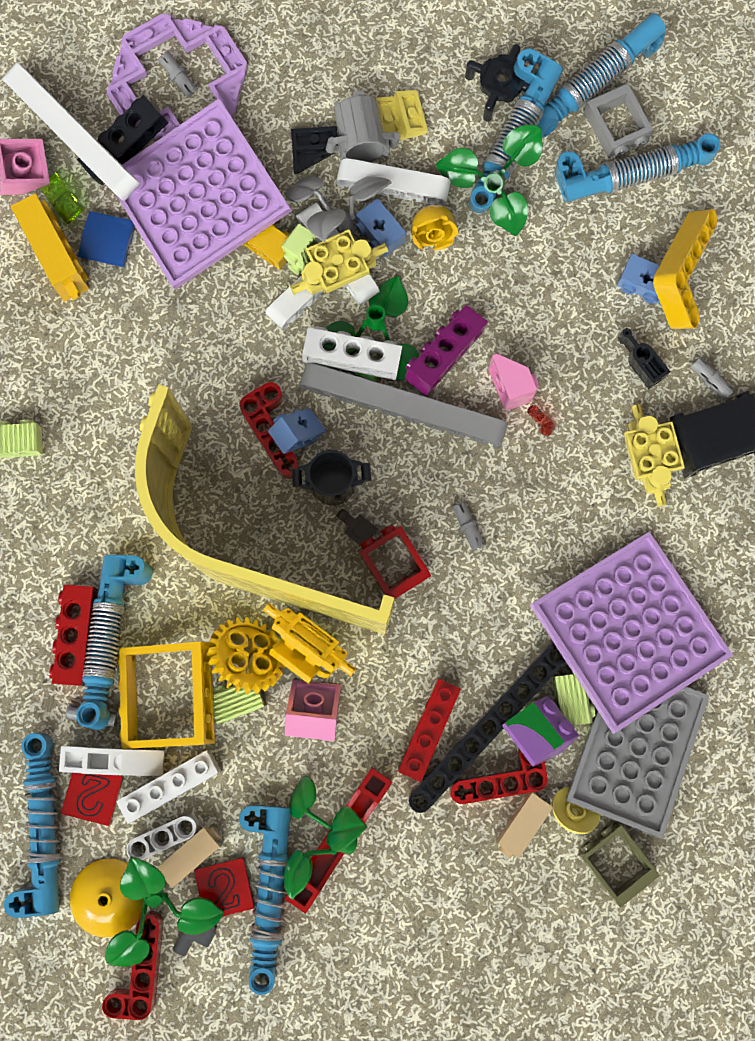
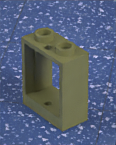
M610 823L600 831L602 835L595 841L590 839L581 846L582 851L578 855L615 904L621 908L656 880L660 874L622 825ZM618 834L642 865L643 869L615 891L589 857Z

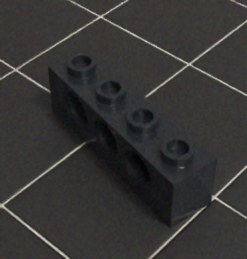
M142 95L133 101L131 107L124 114L115 119L111 127L98 136L97 141L122 165L133 158L169 122L152 102ZM141 120V123L135 127L137 121ZM124 136L123 141L119 143V139ZM80 158L77 159L93 180L102 186L105 184Z

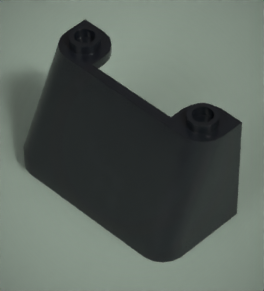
M750 391L738 394L736 396L737 399L684 416L683 413H679L669 418L670 422H673L685 467L681 470L684 479L697 475L696 472L706 471L714 466L753 453L755 454V393L751 394Z

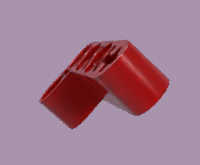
M268 382L245 395L240 400L239 407L245 420L279 474L285 479H292V470L288 471V469H285L282 458L285 456L288 464L292 465L293 469H298L299 463L293 452L283 454L281 450L272 452L270 446L276 442L268 430L265 432L258 431V426L262 423L269 424V429L274 425L268 413L280 406L283 401L280 387L274 382ZM271 391L278 393L277 397L273 400L265 398L267 393ZM249 404L257 405L256 410L253 412H247L245 408Z
M518 749L520 769L454 781L449 788L450 797L458 804H468L543 790L548 782L545 761L532 766L525 759L521 750ZM533 772H538L541 776V781L536 786H532L529 783V776ZM509 776H513L516 779V787L512 790H506L504 787V781ZM474 782L476 797H473L472 792L464 793V798L462 799L454 794V791L458 790L459 785H462L464 789H471L470 783ZM481 782H491L492 790L489 794L480 793L479 785Z
M156 911L146 913L145 923L151 919V924L155 925L150 931V936L145 938L149 934V926L145 924L141 938L148 941L149 946L153 950V956L146 957L139 964L132 966L130 989H114L103 1000L102 1010L109 1018L143 1020L148 1017L155 1007L164 925L161 914ZM140 919L136 925V934L139 929ZM141 972L147 973L150 976V983L145 984L141 982L139 974ZM112 997L120 999L122 1003L121 1008H115L112 1005ZM137 1000H144L148 1005V1009L140 1010L137 1007Z

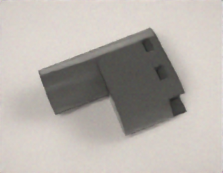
M215 925L210 930L197 935L181 932L172 950L179 955L186 956L193 941L202 946L209 947L216 934L217 926Z

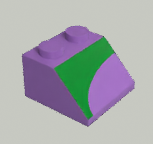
M549 696L534 701L502 725L532 766L563 753L580 736Z

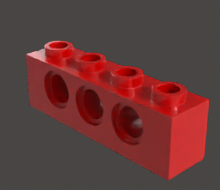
M63 585V590L59 592L58 603L61 605L60 615H57L55 621L58 635L52 647L55 660L54 664H51L49 672L52 684L85 686L82 675H84L83 670L86 669L84 666L88 665L84 663L87 661L85 657L88 656L86 652H90L87 650L89 647L87 644L91 643L88 641L90 639L88 635L91 634L89 631L92 630L90 622L93 621L91 618L94 617L92 616L93 603L98 595V589L95 587ZM75 605H79L81 612L77 617L73 618L71 610ZM76 629L78 637L74 642H70L68 638L69 632ZM72 653L75 656V662L72 666L68 667L65 660Z
M437 679L397 770L399 773L419 782L422 781L461 688Z

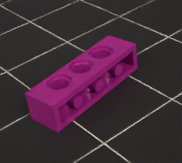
M465 305L461 311L457 309L449 318L450 323L446 327L442 325L436 332V338L433 342H426L420 351L422 354L417 359L413 357L406 366L405 380L426 396L482 335L488 324L486 319L468 305ZM455 331H460L463 335H459ZM440 347H446L449 351H444ZM426 363H432L435 367H429Z

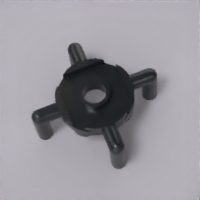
M518 44L512 46L508 55H498L496 58L488 59L484 64L473 60L467 62L465 78L472 80L474 73H479L480 89L482 93L489 97L483 114V120L486 122L491 121L497 101L512 102L522 91L526 92L529 83L520 79L514 72V65L521 49ZM505 74L509 80L501 82L497 79V76Z

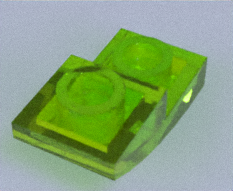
M56 172L49 178V185L40 189L60 217L69 224L84 210V207L78 197L70 191L64 179Z

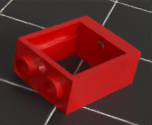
M391 524L380 531L382 535L378 538L373 539V537H370L360 543L362 548L358 549L357 552L383 594L396 599L431 577V574L402 526ZM398 535L418 569L388 587L368 553Z

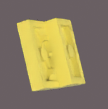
M417 90L396 91L395 95L391 97H376L383 132H397L400 134L399 140L421 136L428 132Z

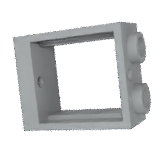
M625 84L587 101L584 114L608 158L614 155L620 157L628 152L630 148L634 146L640 148L649 142L653 128L629 84ZM625 103L639 130L615 141L601 114Z

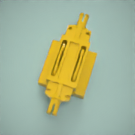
M270 602L265 606L263 611L275 619L272 625L271 638L276 644L269 654L309 684L316 674L321 678H328L338 668L350 677L357 670V668L345 660L347 652L338 646L339 641L303 614L299 613L297 615L289 608L279 611Z

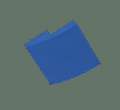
M89 211L81 238L78 257L125 267L129 244H132L135 228L132 220Z

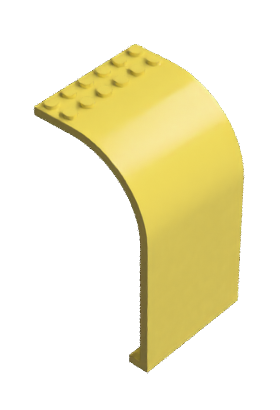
M158 384L156 392L153 391L149 398L150 410L148 415L142 418L140 424V431L142 432L135 458V480L139 500L146 517L158 535L195 568L217 582L385 635L393 611L394 597L384 595L380 609L377 610L211 558L188 546L180 532L174 514L173 488L177 470L193 425L169 387Z

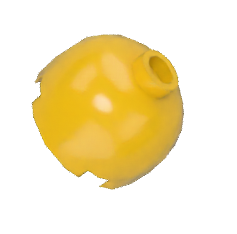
M429 205L420 209L415 214L411 224L413 242L422 250L423 246L435 245L433 250H442L451 246L456 235L458 237L457 222L453 213L441 205Z

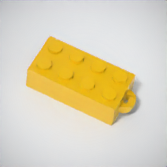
M35 193L11 205L10 207L51 285L64 302L71 298L75 300L81 297V293L89 289L86 284L89 278L78 262V257L70 247L65 233L60 228L58 220L46 200L40 201Z

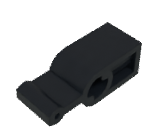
M629 328L622 330L618 336V341L620 344H624L630 352L628 363L649 390L665 379L671 371L650 345L646 343L639 344L632 336V331ZM637 355H638V356L643 355V356L645 357V359H644L643 357L639 359V358L637 357Z

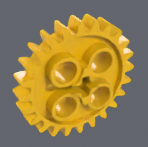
M236 617L233 623L228 619L224 625L220 624L211 635V639L207 644L209 649L206 653L207 656L211 657L208 665H215L212 674H221L218 679L219 682L225 679L228 681L226 688L233 684L237 693L241 688H244L246 695L252 689L255 694H258L261 689L266 692L270 686L273 687L283 675L282 671L286 666L269 654L276 643L271 638L272 630L266 631L267 624L259 627L257 619L251 624L248 617L241 623L240 619Z

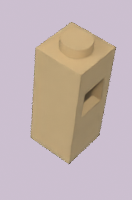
M533 792L528 793L497 838L496 842L501 845L498 850L510 859L513 855L520 858L553 807Z
M206 825L157 867L163 873L166 882L171 888L175 887L223 845L220 842L222 839L220 833L214 827L209 828Z

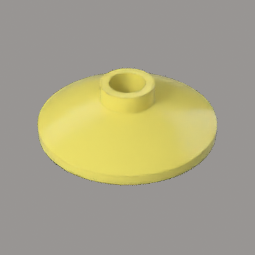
M570 787L560 789L552 801V810L556 820L565 829L576 834H587L593 831L599 824L600 814L565 801Z

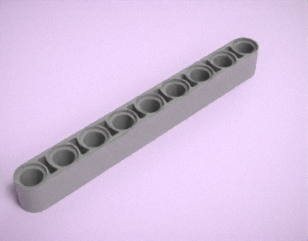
M306 363L299 384L300 388L304 390L311 389L313 393L330 397V395L335 396L334 399L350 404L354 402L357 403V406L373 411L378 409L380 413L396 418L401 416L403 420L419 425L421 422L426 427L439 431L444 429L449 434L462 438L467 436L472 441L486 445L490 443L493 444L492 447L496 448L502 446L508 423L494 417L314 363Z

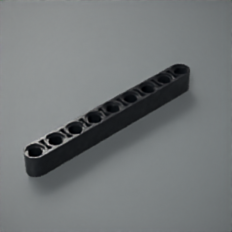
M555 644L547 646L412 790L408 801L413 811L417 813L426 812L504 729L502 725L519 713L566 662L562 655L558 662L550 658L549 653L551 649H558ZM536 666L544 669L545 674L541 680L533 676V669ZM519 684H524L528 688V694L524 698H520L516 694V687ZM502 702H507L511 706V712L507 716H503L499 712V705ZM485 720H491L494 723L495 728L491 734H485L482 730V724ZM469 738H474L478 743V747L474 752H468L465 749V742ZM453 756L458 757L461 761V766L455 771L450 770L447 765L449 758ZM434 775H440L444 779V784L439 789H434L430 785V780ZM416 794H424L426 796L427 802L423 807H416L413 804V798Z

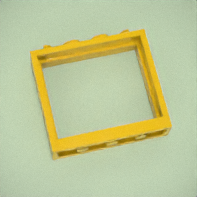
M208 642L119 648L118 666L120 667V680L118 682V689L120 692L119 716L121 717V730L119 739L121 749L215 744L212 665H208L211 657L206 655L209 649L207 646ZM192 651L194 737L138 740L136 655Z

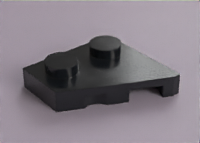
M337 126L291 129L294 174H299L335 154L328 153L326 146L330 137H337Z

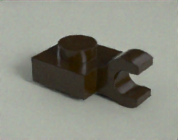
M341 509L336 515L349 526L344 533L359 545L366 539L373 537L379 530L361 514L355 519L345 509Z

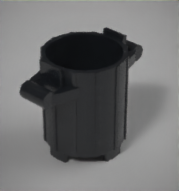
M331 449L317 453L308 464L298 469H292L293 487L310 490L313 496L322 504L331 506L346 503L354 494L356 486L372 481L370 463L351 460L342 451ZM357 466H361V480H358ZM302 471H305L306 484H302Z

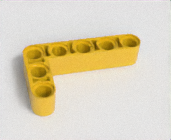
M714 209L690 211L687 214L654 275V288L671 329L697 328L699 324V310L688 280L716 229L717 214Z

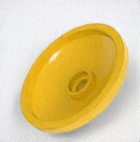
M101 859L86 866L75 878L70 891V908L74 919L86 932L98 937H114L119 932L132 928L140 919L143 899L131 900L125 897L120 890L121 877L128 863L118 859ZM101 896L108 898L107 905L101 903Z

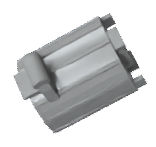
M353 91V97L339 103L338 101L335 102L334 112L339 137H330L326 146L328 153H339L340 160L348 158L371 162L383 155L387 157L390 148L397 147L400 134L397 132H383L376 98L365 96L364 91Z

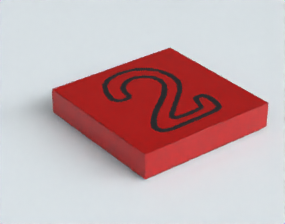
M72 773L61 814L110 826L124 776Z
M244 857L194 869L199 897L214 902L223 910V916L255 908Z

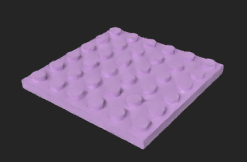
M219 98L122 164L140 185L125 201L119 197L118 199L175 290L292 212Z
M650 532L530 604L535 615L613 734L733 656Z

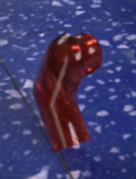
M536 405L530 406L527 413L541 426L539 429L540 434L550 436L552 430L555 429L554 422Z

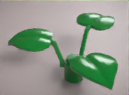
M523 125L508 133L503 141L502 148L504 153L511 156V158L500 171H491L487 176L476 169L478 158L468 148L452 150L436 163L441 175L448 178L454 186L460 188L470 187L476 180L475 174H478L481 180L484 181V187L488 192L501 194L503 197L496 198L490 206V217L495 225L502 227L513 236H517L526 223L528 203L520 192H512L507 196L506 192L502 190L505 184L504 173L514 160L523 167L531 166L539 160L543 150L541 128L537 125Z
M398 276L391 278L378 287L380 292L369 299V308L366 311L367 319L362 321V325L356 334L354 327L345 321L331 323L326 329L329 332L337 333L338 331L350 333L351 336L360 337L366 326L374 331L382 330L385 340L390 341L385 326L386 315L389 317L400 316L408 307V296ZM328 343L323 348L327 351H332L335 349V346ZM409 344L400 345L402 350L396 380H405L407 364L413 357L417 359L420 356L418 351ZM350 348L346 352L352 355L357 349Z
M303 776L302 780L298 782L293 790L289 802L290 814L294 818L299 819L305 813L316 822L331 830L326 838V843L330 848L306 851L305 854L301 850H296L291 855L284 871V885L289 898L292 900L306 887L311 878L312 862L309 858L310 856L322 854L335 855L336 852L350 855L357 847V838L368 827L350 807L340 809L334 817L332 825L313 814L309 808L315 803L317 793L313 780L308 776Z
M130 857L127 868L121 877L120 890L125 897L131 900L143 899L139 929L136 935L131 931L124 930L110 940L105 951L106 963L111 966H133L139 964L147 957L149 943L146 939L141 938L144 930L148 906L155 908L162 901H165L173 914L179 918L177 922L178 929L189 935L202 934L213 928L222 918L223 910L211 900L197 897L185 902L181 907V912H179L170 900L168 893L163 891L165 887L163 873L144 860Z

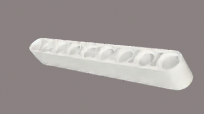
M16 62L4 75L2 80L120 199L125 201L140 185L20 63Z

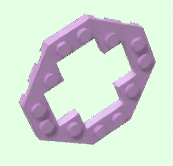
M162 13L123 35L121 50L112 71V81L108 85L106 92L119 115L124 114L131 107L133 101L137 99L129 86L147 76L146 70L137 57L175 36L186 53L204 43L207 44L226 73L209 83V90L216 100L218 98L221 100L234 120L248 65L223 26L214 25L212 27L202 25L200 21L186 18L179 20L172 18L171 15ZM169 107L160 111L169 123L154 139L159 140L181 125ZM141 120L137 121L135 127L141 123Z

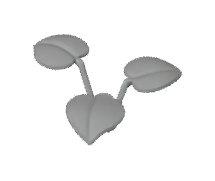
M311 176L299 180L286 192V196L292 202L304 201L313 194L319 198L326 211H320L312 215L307 221V227L316 238L325 242L334 229H337L339 233L349 229L353 236L356 233L352 222L355 219V199L359 202L367 200L392 184L389 179L377 176L365 177L357 181L350 188L352 195L349 198V213L342 209H330L318 191L324 185L319 177Z

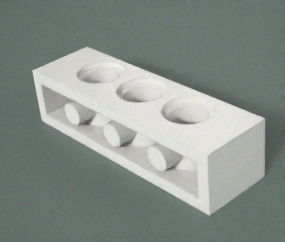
M319 326L314 328L308 327L302 361L396 380L402 346L394 341L386 340L379 342L374 341V338L369 336H361L359 338L351 336L350 333L344 331L334 333ZM330 343L335 346V349L327 351L323 346ZM350 348H355L359 353L351 356L346 351ZM372 353H379L382 358L380 360H373L370 355Z
M206 750L116 802L127 824L222 771L212 752Z

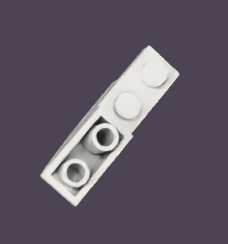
M61 746L59 772L162 776L164 772L165 750Z

